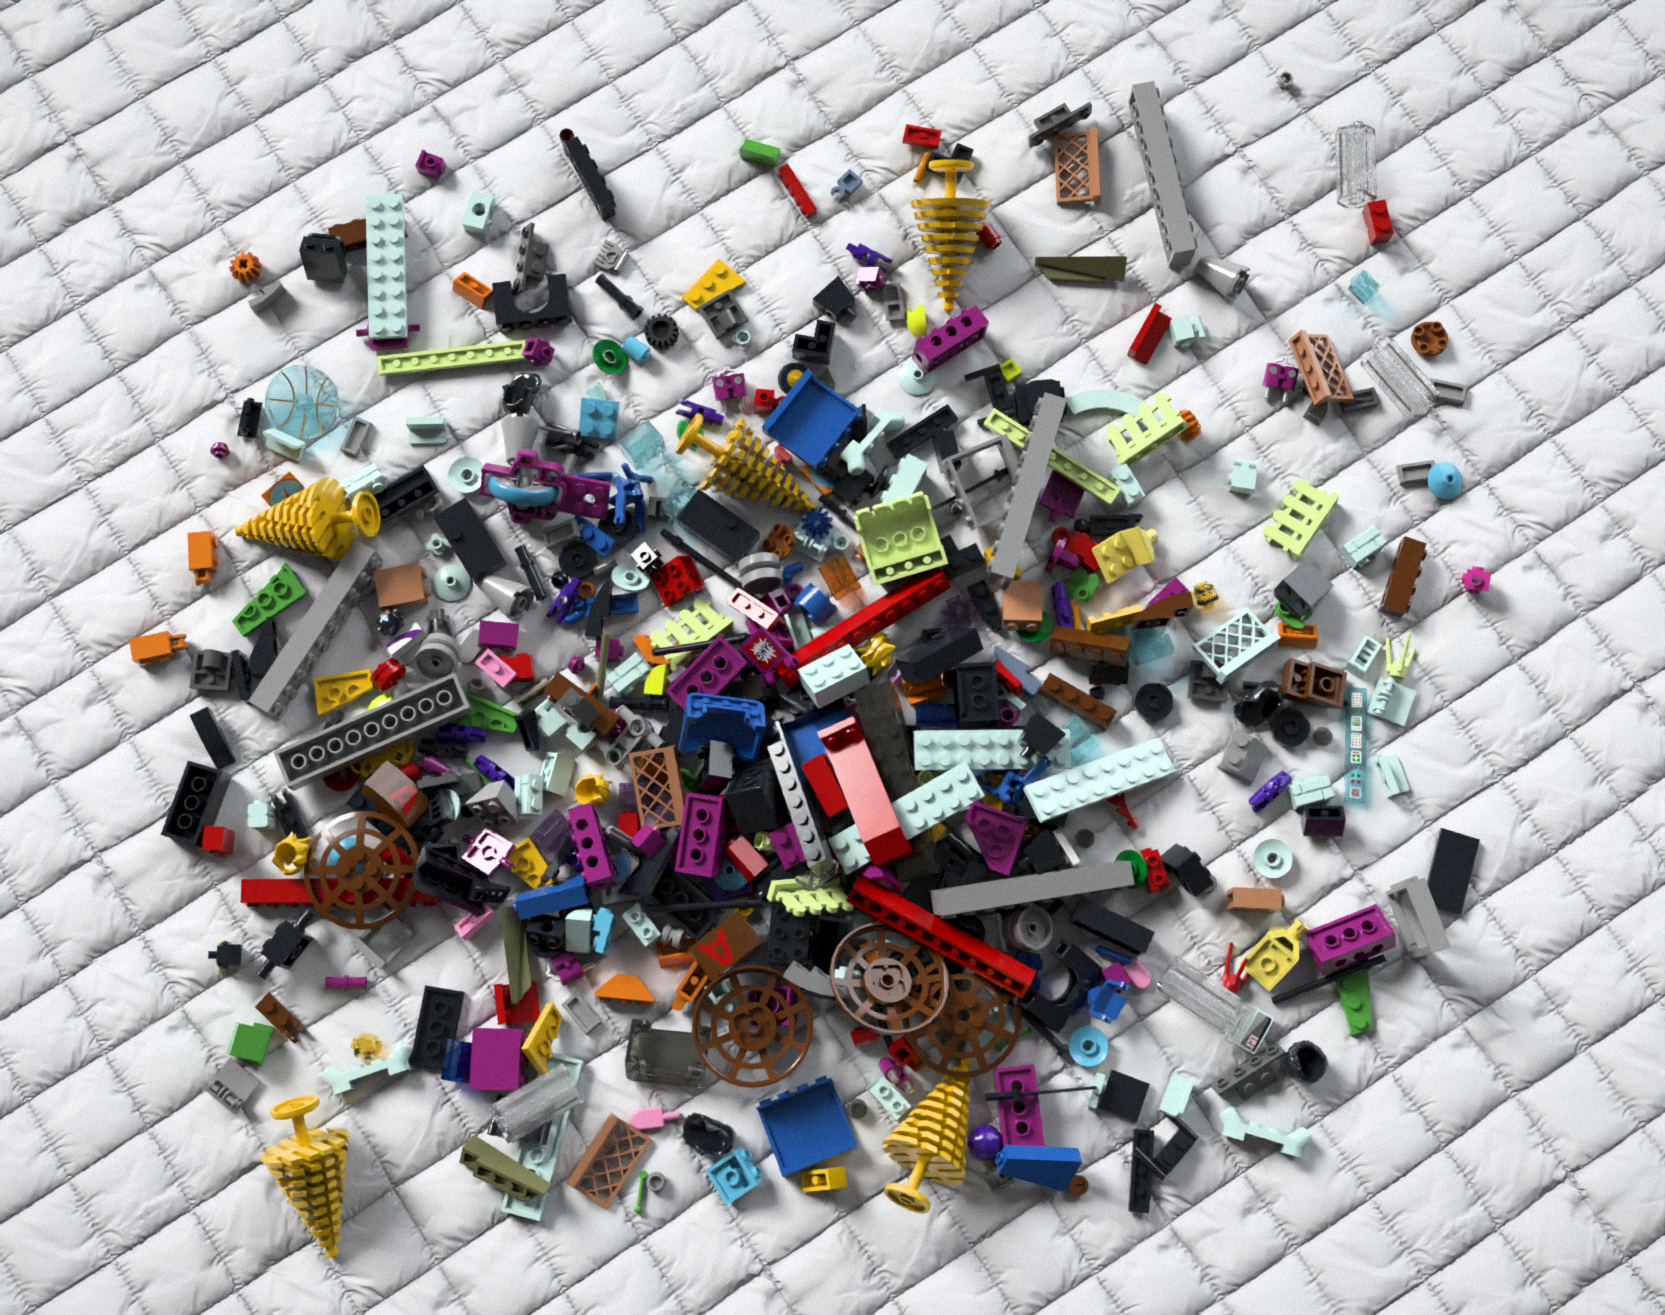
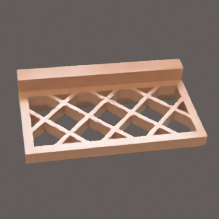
M1097 127L1090 128V131L1056 135L1054 137L1057 204L1086 201L1101 203ZM1087 137V142L1082 147L1076 143L1078 138ZM1066 139L1070 143L1063 149L1058 145V140ZM1072 145L1079 149L1074 156L1067 152ZM1082 152L1088 156V159L1083 164L1076 159ZM1063 154L1070 158L1065 166L1059 162ZM1072 162L1080 166L1075 173L1068 169ZM1083 169L1089 174L1084 181L1077 176ZM1064 171L1071 175L1066 182H1063L1059 177ZM1073 179L1081 183L1075 190L1068 186ZM1084 186L1089 190V196H1081L1078 192ZM1065 188L1072 192L1069 197L1060 198V193Z
M1300 330L1289 339L1314 405H1320L1323 402H1351L1354 399L1328 335L1307 334L1306 330ZM1319 341H1323L1325 347L1321 343H1319ZM1316 348L1319 349L1323 353V355L1317 352ZM1323 364H1324L1327 368H1329L1330 370L1327 371V370L1323 367ZM1333 372L1338 376V379L1332 375ZM1329 381L1333 382L1336 387L1332 386Z
M673 745L629 753L641 827L646 823L645 816L648 812L658 818L653 825H649L651 828L654 825L657 828L682 825L686 797L677 746ZM664 752L665 761L660 766L652 758L656 753ZM642 756L648 761L641 769L635 765L634 757ZM649 763L659 768L654 777L644 771ZM661 770L668 775V781L665 785L655 779ZM641 774L651 779L646 788L638 782ZM652 782L662 787L657 796L648 791ZM664 789L671 794L672 799L669 804L659 799ZM645 793L654 798L649 808L642 803L641 798ZM656 801L666 807L661 815L651 810ZM667 809L675 814L676 821L668 822L662 818Z
M611 1112L566 1181L567 1184L608 1209L652 1139ZM619 1123L627 1128L628 1136L616 1138L615 1130ZM640 1136L646 1140L641 1148L633 1149L631 1138ZM629 1139L631 1150L619 1152L617 1141ZM615 1142L617 1153L605 1156V1145ZM632 1153V1163L622 1167L620 1155ZM618 1156L620 1167L608 1170L606 1158ZM604 1159L606 1171L594 1173L592 1166L594 1162ZM591 1168L592 1174L587 1175L588 1171ZM620 1170L622 1176L620 1182L611 1184L609 1173ZM607 1174L609 1185L597 1187L595 1176ZM592 1177L594 1188L585 1190L579 1186L583 1179ZM610 1189L611 1196L607 1202L599 1199L597 1190Z

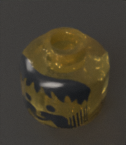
M1205 581L1193 586L1194 589L1191 591L1196 608H1204V611L1215 608V603L1218 602L1219 596L1214 585Z
M362 1032L357 1038H353L351 1049L354 1050L355 1057L372 1061L375 1057H379L383 1043L378 1035Z

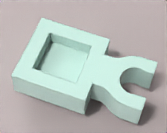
M1101 1073L1095 1074L1092 1086H1097V1089L1090 1091L1087 1102L1088 1107L1096 1108L1101 1091H1105L1107 1086L1106 1075Z

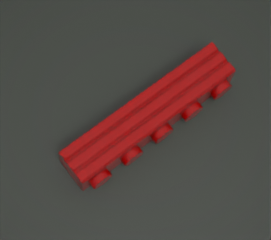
M787 163L778 168L777 175L779 179L783 180V184L786 189L788 188L790 196L794 197L797 207H800L802 215L808 219L817 214V208L789 164Z

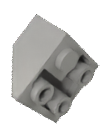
M504 780L487 784L466 802V806L485 828L494 829L519 822L515 793Z

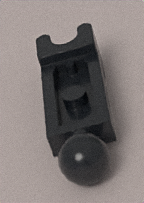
M1143 515L1090 516V522L1082 518L1077 519L1073 527L1075 531L1080 533L1090 529V536H1111L1119 531L1136 527L1134 523L1141 522Z

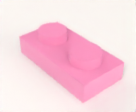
M489 649L475 662L477 666L504 689L518 675Z
M482 903L484 912L480 916L469 913L454 926L465 941L496 916L487 903Z

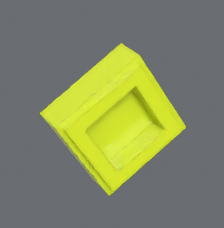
M1012 358L1000 365L1006 384L1022 375L1021 369Z

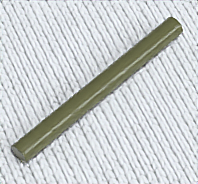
M605 633L602 634L595 697L602 704L610 634Z

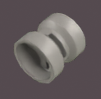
M667 924L662 931L660 943L665 945L671 944L674 948L681 949L686 938V932L682 929L676 930L673 926Z

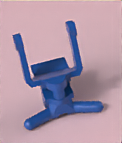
M623 463L621 468L627 479L619 475L615 477L618 492L609 499V504L615 507L614 523L616 525L620 523L625 524L626 506L634 503V518L637 523L635 534H643L645 532V503L640 482L653 483L654 478L634 473L627 463Z
M1047 756L1041 757L1023 778L1017 775L1021 769L1007 770L1006 776L998 788L984 783L982 789L1000 798L1005 803L1016 806L1018 800L1022 798L1023 788L1033 783L1046 768L1051 766L1052 761Z
M1099 973L1098 978L1093 982L1086 996L1078 1004L1071 1016L1078 1015L1091 1005L1089 1014L1110 1025L1112 1020L1115 1021L1127 1001L1126 998L1114 992L1113 989L1117 988L1128 992L1131 987L1121 981L1117 982L1110 979L1105 981L1103 987H1099L1101 975Z

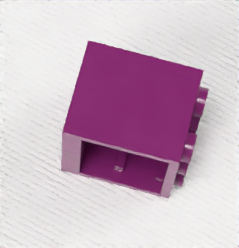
M473 1028L469 1090L524 1091V1087H527L528 1084L525 1066L528 1067L529 1059L521 1048L529 1036L527 1030Z

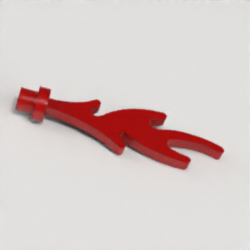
M1124 793L1121 796L1116 795L1105 799L1111 804L1121 806V809L1116 808L1115 811L1128 819L1126 824L1131 826L1133 830L1140 826L1137 822V817L1132 818L1127 808Z

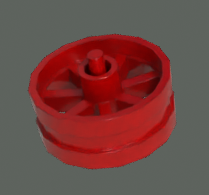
M390 658L378 665V668L372 673L370 681L376 685L380 692L386 691L393 685L398 684V681L406 672V668L400 664L398 659Z

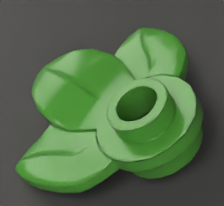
M1078 566L1077 570H1073L1071 580H1063L1062 582L1066 587L1067 595L1075 597L1079 603L1086 604L1092 600L1093 592L1099 587L1100 580L1097 573L1088 576L1087 572ZM1082 591H1086V595L1084 597L1080 596Z
M1280 602L1275 606L1276 615L1284 619L1290 627L1295 629H1303V621L1313 614V611L1309 610L1302 617H1296Z

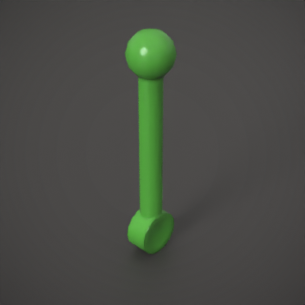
M468 756L462 759L463 763L468 764L475 772L479 773V777L485 782V786L491 783L470 762Z
M1025 1027L1024 1031L1019 1033L1018 1038L1025 1034L1029 1035L1031 1028ZM1007 1040L1001 1045L997 1044L995 1051L1001 1052L1005 1046L1010 1044V1041Z
M644 1170L639 1173L641 1179L637 1206L634 1208L637 1214L642 1212L641 1201L644 1180L647 1177V1172Z

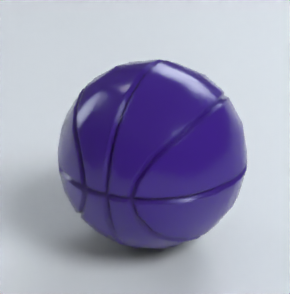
M979 1125L969 1134L967 1142L969 1151L978 1160H993L1003 1148L1000 1132L991 1125Z

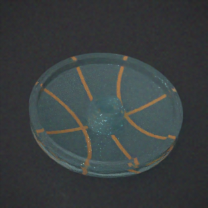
M294 365L281 370L269 383L265 394V410L270 423L276 430L298 440H312L324 435L333 426L339 412V395L333 381L323 371L312 366Z

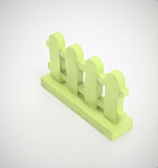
M1161 392L1156 393L1153 398L1154 405L1149 407L1146 403H1141L1138 406V412L1140 413L1134 418L1131 414H1125L1122 418L1123 426L1118 428L1116 425L1111 424L1107 427L1108 436L1106 439L1108 442L1112 441L1117 451L1114 453L1121 466L1123 464H1127L1128 467L1132 466L1189 427L1187 422L1180 416V412L1173 410L1169 403L1172 400L1169 395L1165 396ZM1158 409L1164 417L1160 422H1158L1153 413ZM1144 420L1148 427V430L1144 433L1138 425V422ZM1127 430L1133 439L1129 443L1126 442L1122 435Z
M1298 480L1294 483L1293 489L1297 492V495L1295 497L1291 495L1284 497L1283 505L1287 509L1285 512L1276 510L1273 513V520L1277 522L1275 527L1266 525L1263 528V535L1267 537L1266 541L1269 543L1274 541L1284 547L1282 551L1286 553L1288 550L1291 551V559L1296 562L1300 559L1339 500L1338 494L1332 492L1328 496L1326 490L1321 492L1310 486L1311 482L1308 480L1306 482ZM1304 496L1314 502L1313 506L1311 507L1300 501L1301 497ZM1318 506L1322 507L1320 511L1316 510ZM1294 511L1304 517L1301 522L1289 514ZM1308 521L1312 522L1310 526L1306 525ZM1281 526H1284L1294 533L1292 536H1289L1279 529ZM1301 536V539L1297 541L1296 538Z
M697 599L694 601V612L682 610L679 613L680 622L678 624L672 620L665 623L666 633L663 635L659 631L651 633V647L655 649L656 647L674 646L668 640L671 636L679 645L713 640L719 635L725 637L733 631L734 620L729 616L725 618L722 613L718 615L711 608L712 604L709 601L705 603L703 600ZM701 615L708 624L704 626L696 617ZM687 626L694 634L689 636L682 628ZM706 649L668 654L664 656V659L666 661L671 660V670L674 672L681 665L686 667Z
M837 874L771 881L767 899L770 902L781 901L787 907L786 910L788 912H792L799 917L804 916L805 910L819 915L823 908L830 913H836L838 907H842L846 911H853L854 905L846 902L848 896L844 893V889L838 887L841 878Z

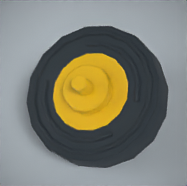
M797 362L784 365L778 374L780 389L785 394H788L807 368Z

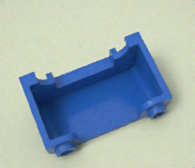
M703 693L688 694L679 741V753H696L699 745L707 746L710 740L733 744V749L737 750V756L741 760L756 762L766 727L764 705L759 701Z

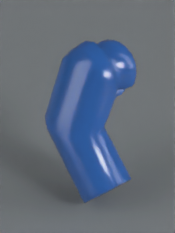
M801 561L784 567L782 576L785 585L791 584L795 573L804 570Z
M576 600L573 605L572 614L564 618L567 626L583 619L585 604L582 600Z

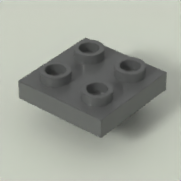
M730 289L698 307V311L716 340L748 322L747 316Z
M205 649L204 651L195 650L189 688L230 692L233 671L232 654L212 649Z
M1191 660L1187 699L1226 703L1229 680L1221 685L1216 680L1217 675L1204 661ZM1214 660V663L1218 668L1224 666L1223 663Z

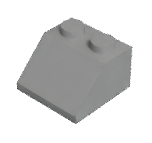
M1235 729L1228 740L1217 767L1253 783L1268 748L1254 736Z

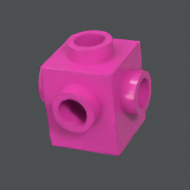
M1472 566V570L1467 569V573H1463L1461 584H1465L1464 588L1468 589V593L1480 594V591L1488 592L1491 572H1484V568ZM1479 577V583L1474 584L1472 582L1473 578Z

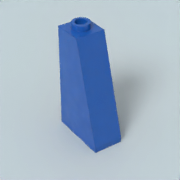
M582 873L519 894L513 904L516 914H519L520 920L587 904L594 890L588 887L587 883L583 880Z
M1004 1145L1001 1152L997 1153L995 1163L997 1164L999 1174L1065 1192L1081 1166L1082 1159L1078 1148Z

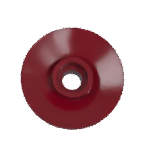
M356 763L353 765L359 772L361 769L360 764ZM350 767L343 769L346 770L345 776H340L342 771L340 770L324 777L323 781L330 789L342 792L353 788L358 783L361 774H356Z

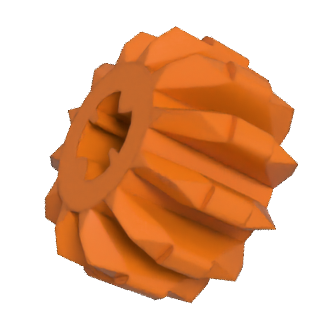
M242 251L241 256L235 254L234 257L236 259L230 260L232 266L229 267L234 279H238L241 283L246 280L249 284L252 278L257 281L256 275H261L259 269L262 268L259 258L253 256L251 252L245 254Z
M1180 410V416L1187 422L1189 427L1179 433L1177 437H1180L1182 441L1189 442L1199 436L1201 425L1190 410Z

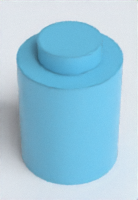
M630 336L622 347L623 353L640 364L646 363L651 357V349L633 336Z

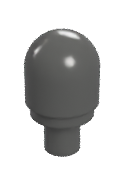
M614 559L609 563L605 561L596 565L593 569L594 577L604 579L611 575L612 569L618 565L617 561Z

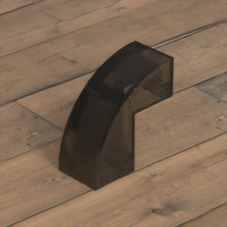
M1303 379L1297 390L1311 397ZM1312 401L1303 417L1320 426L1325 418L1328 402L1314 405Z

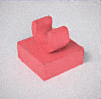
M778 444L774 448V455L777 458V463L774 467L776 468L780 463L788 467L792 464L793 456Z

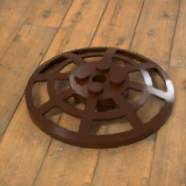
M357 811L341 815L321 829L308 849L304 866V880L307 893L319 913L338 926L348 929L366 930L386 925L407 909L417 893L412 879L410 889L401 904L392 897L398 886L401 873L414 872L420 855L418 846L409 831L387 815L373 811ZM358 817L356 829L345 831L336 838L329 831L331 827L343 820ZM367 817L383 820L396 829L386 837L378 831L366 828ZM365 834L374 836L382 842L374 849L364 846ZM356 835V846L346 850L339 843L346 837ZM401 835L410 847L413 865H401L399 853L393 844ZM323 836L329 845L322 855L320 866L309 867L313 850ZM387 847L393 856L394 865H384L383 859L380 856ZM334 848L340 855L336 866H326L328 856ZM359 864L365 867L362 875H357L356 867ZM384 873H394L392 883L386 891L380 885ZM320 874L321 885L328 896L322 905L319 904L312 892L309 875ZM325 874H336L340 884L333 891L330 890L327 884ZM345 889L355 893V905L338 899ZM374 890L380 896L378 900L363 905V893ZM384 902L394 909L389 915L379 920L364 923V911L374 909ZM335 903L343 909L355 911L356 923L339 920L330 915L327 910Z
M873 922L859 926L841 940L831 959L829 969L830 984L839 1006L854 1022L863 1028L879 1034L906 1035L919 1031L929 1025L943 1008L948 995V972L941 954L913 939L915 943L909 950L896 944L885 943V931L900 933L911 939L913 938L884 922ZM876 931L877 943L867 945L858 952L849 944L853 939L862 934ZM921 947L932 957L939 974L927 976L922 963L915 956ZM843 949L852 958L847 967L846 979L835 978L836 962ZM878 950L879 959L869 964L862 958L868 952ZM886 950L898 952L903 955V958L900 961L887 958ZM910 961L917 968L920 977L911 978L906 968ZM856 963L865 970L863 980L852 979V972ZM889 978L892 981V985H885L882 979ZM940 982V998L937 1006L932 1010L923 1005L928 995V984ZM922 985L918 1001L908 995L911 986ZM836 986L847 987L852 1000L859 1007L854 1014L842 1001ZM853 988H864L869 996L868 999L862 1003ZM904 1001L912 1007L907 1012L896 1015L894 1005ZM875 1002L886 1005L888 1015L877 1013L870 1008ZM917 1011L928 1016L925 1021L917 1026L900 1030L898 1020L906 1019ZM866 1013L876 1019L890 1021L892 1030L875 1027L864 1022L861 1018Z
M950 958L943 959L945 964L955 962ZM935 962L925 968L927 974L937 968ZM947 969L950 996L946 998L945 1004L939 1012V1022L927 1025L919 1031L906 1034L905 1037L919 1060L932 1070L956 1078L979 1076L999 1066L1012 1052L1018 1040L1021 1029L1020 1005L1017 1004L1018 997L1011 992L999 996L993 986L982 979L983 977L977 973L975 975L964 973L950 975ZM954 980H971L972 984L969 992H958ZM940 982L934 984L928 991L923 1005L934 1008L937 1006L938 1000L932 997L941 987ZM918 985L911 986L908 995L918 1001L921 993L915 991ZM979 986L985 987L994 999L984 1003L976 995ZM1011 1000L1014 1002L1016 1012L1014 1034L1003 1029L1005 1022L1003 1004ZM903 1002L902 1013H905L910 1009V1006ZM996 1006L999 1013L998 1026L987 1021V1010ZM960 1010L968 1013V1020L966 1022L959 1020L958 1013ZM921 1013V1019L923 1022L928 1018V1016ZM909 1017L902 1020L903 1030L910 1028ZM943 1029L951 1037L947 1048L938 1042L933 1035L934 1032ZM984 1029L994 1033L989 1043L981 1048L977 1036ZM927 1036L932 1045L944 1053L940 1064L938 1065L929 1059L918 1047L915 1040ZM1000 1037L1010 1041L1004 1053L993 1063L987 1065L984 1053L989 1051ZM958 1040H970L973 1048L972 1052L965 1053L954 1050ZM951 1057L959 1059L976 1057L980 1069L955 1071L947 1069Z
M758 965L740 966L730 969L714 979L702 992L697 1001L692 1021L693 1040L696 1050L708 1069L717 1077L730 1084L748 1088L765 1087L775 1084L796 1070L809 1050L813 1033V1019L809 1002L799 986L784 978V974L778 970ZM760 972L770 976L766 986L757 984L741 986L737 974ZM777 978L793 989L798 995L800 1003L790 1007L784 997L773 990ZM730 979L733 990L724 995L717 1006L705 1002L716 986L722 981ZM754 990L763 993L759 1003H747L743 992ZM736 995L740 1006L733 1013L722 1010L726 1002ZM770 995L780 1002L784 1010L773 1014L766 1006ZM701 1010L713 1014L711 1018L712 1039L701 1043L699 1038L698 1026ZM802 1010L805 1011L807 1021L804 1043L793 1039L795 1031L793 1014ZM718 1017L729 1021V1033L719 1037L717 1035ZM788 1017L789 1022L787 1037L776 1032L777 1021ZM750 1021H756L759 1025L758 1030L754 1033L747 1030V1024ZM733 1040L740 1047L736 1058L730 1056L721 1044ZM773 1040L784 1044L774 1057L769 1058L766 1047ZM716 1047L721 1056L733 1064L729 1074L726 1075L717 1069L707 1058L704 1051ZM789 1047L801 1051L798 1058L783 1073L776 1075L772 1064L780 1060ZM747 1051H758L762 1062L745 1063L743 1060ZM740 1068L751 1070L765 1068L769 1077L767 1080L756 1082L741 1081L735 1078Z

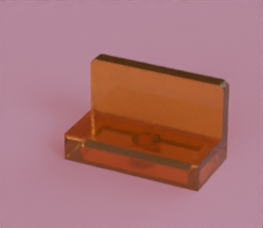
M844 556L830 558L818 568L836 601L841 600L849 592L861 588Z

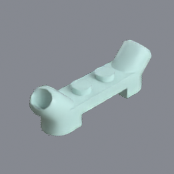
M882 407L870 424L874 427L860 444L852 440L844 449L840 458L847 463L850 474L860 475L864 472L865 461L863 454L865 452L867 454L870 453L875 446L873 443L875 441L879 442L884 437V431L901 430L904 427L905 418L901 412H890L885 407Z
M398 1042L387 1060L383 1061L382 1058L371 1061L369 1066L364 1067L362 1064L351 1068L352 1072L345 1073L331 1065L326 1067L321 1078L324 1083L332 1086L334 1096L355 1089L353 1081L385 1070H388L390 1076H395L411 1070L408 1059L413 1050L411 1046Z
M1232 1106L1221 1111L1219 1115L1224 1124L1222 1135L1243 1141L1245 1134L1280 1144V1153L1298 1158L1301 1157L1302 1148L1312 1143L1310 1133L1303 1127L1287 1136L1281 1135L1282 1131L1269 1128V1131L1261 1129L1262 1125L1253 1122H1250L1249 1125L1244 1124L1235 1107Z

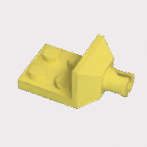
M1138 526L1119 531L1092 548V552L1107 583L1113 582L1136 566L1154 561V548L1152 544L1156 543L1159 539L1158 535L1152 538L1153 535L1157 534L1154 529L1145 531Z
M1296 918L1288 928L1286 926L1269 927L1266 935L1244 957V959H1248L1244 970L1269 992L1299 961L1301 953L1300 937L1309 929L1305 923L1298 929L1302 922L1299 918Z

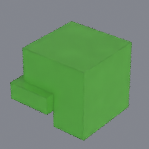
M236 1022L227 1054L243 1058L242 1062L263 1066L274 1027L256 1022L253 1023V1026Z

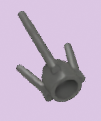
M547 422V425L555 428L538 426V429L563 434L562 439L563 442H566V445L550 447L547 449L548 451L574 449L575 445L581 443L582 434L580 430Z
M431 609L429 611L430 617H428L426 636L431 634L432 626L434 627V633H438V627L443 626L445 623L449 636L454 638L449 623V615H445L444 609Z

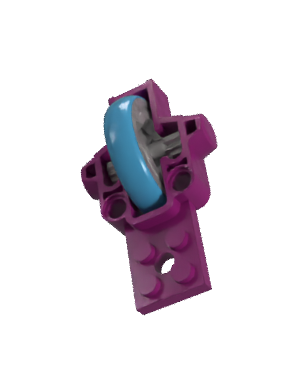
M518 450L511 467L485 463L481 468L482 476L479 495L507 502L510 520L514 523L528 524L532 518L551 521L557 516L558 512L605 521L607 519L611 491L610 482L564 474L565 471L561 464L539 460L538 452L535 450ZM550 471L556 472L558 477L552 476ZM560 487H561V488H562L561 501H557L556 499L558 498V495H559V492H560ZM585 495H593L595 501L588 502L585 499ZM546 507H551L554 512H549Z

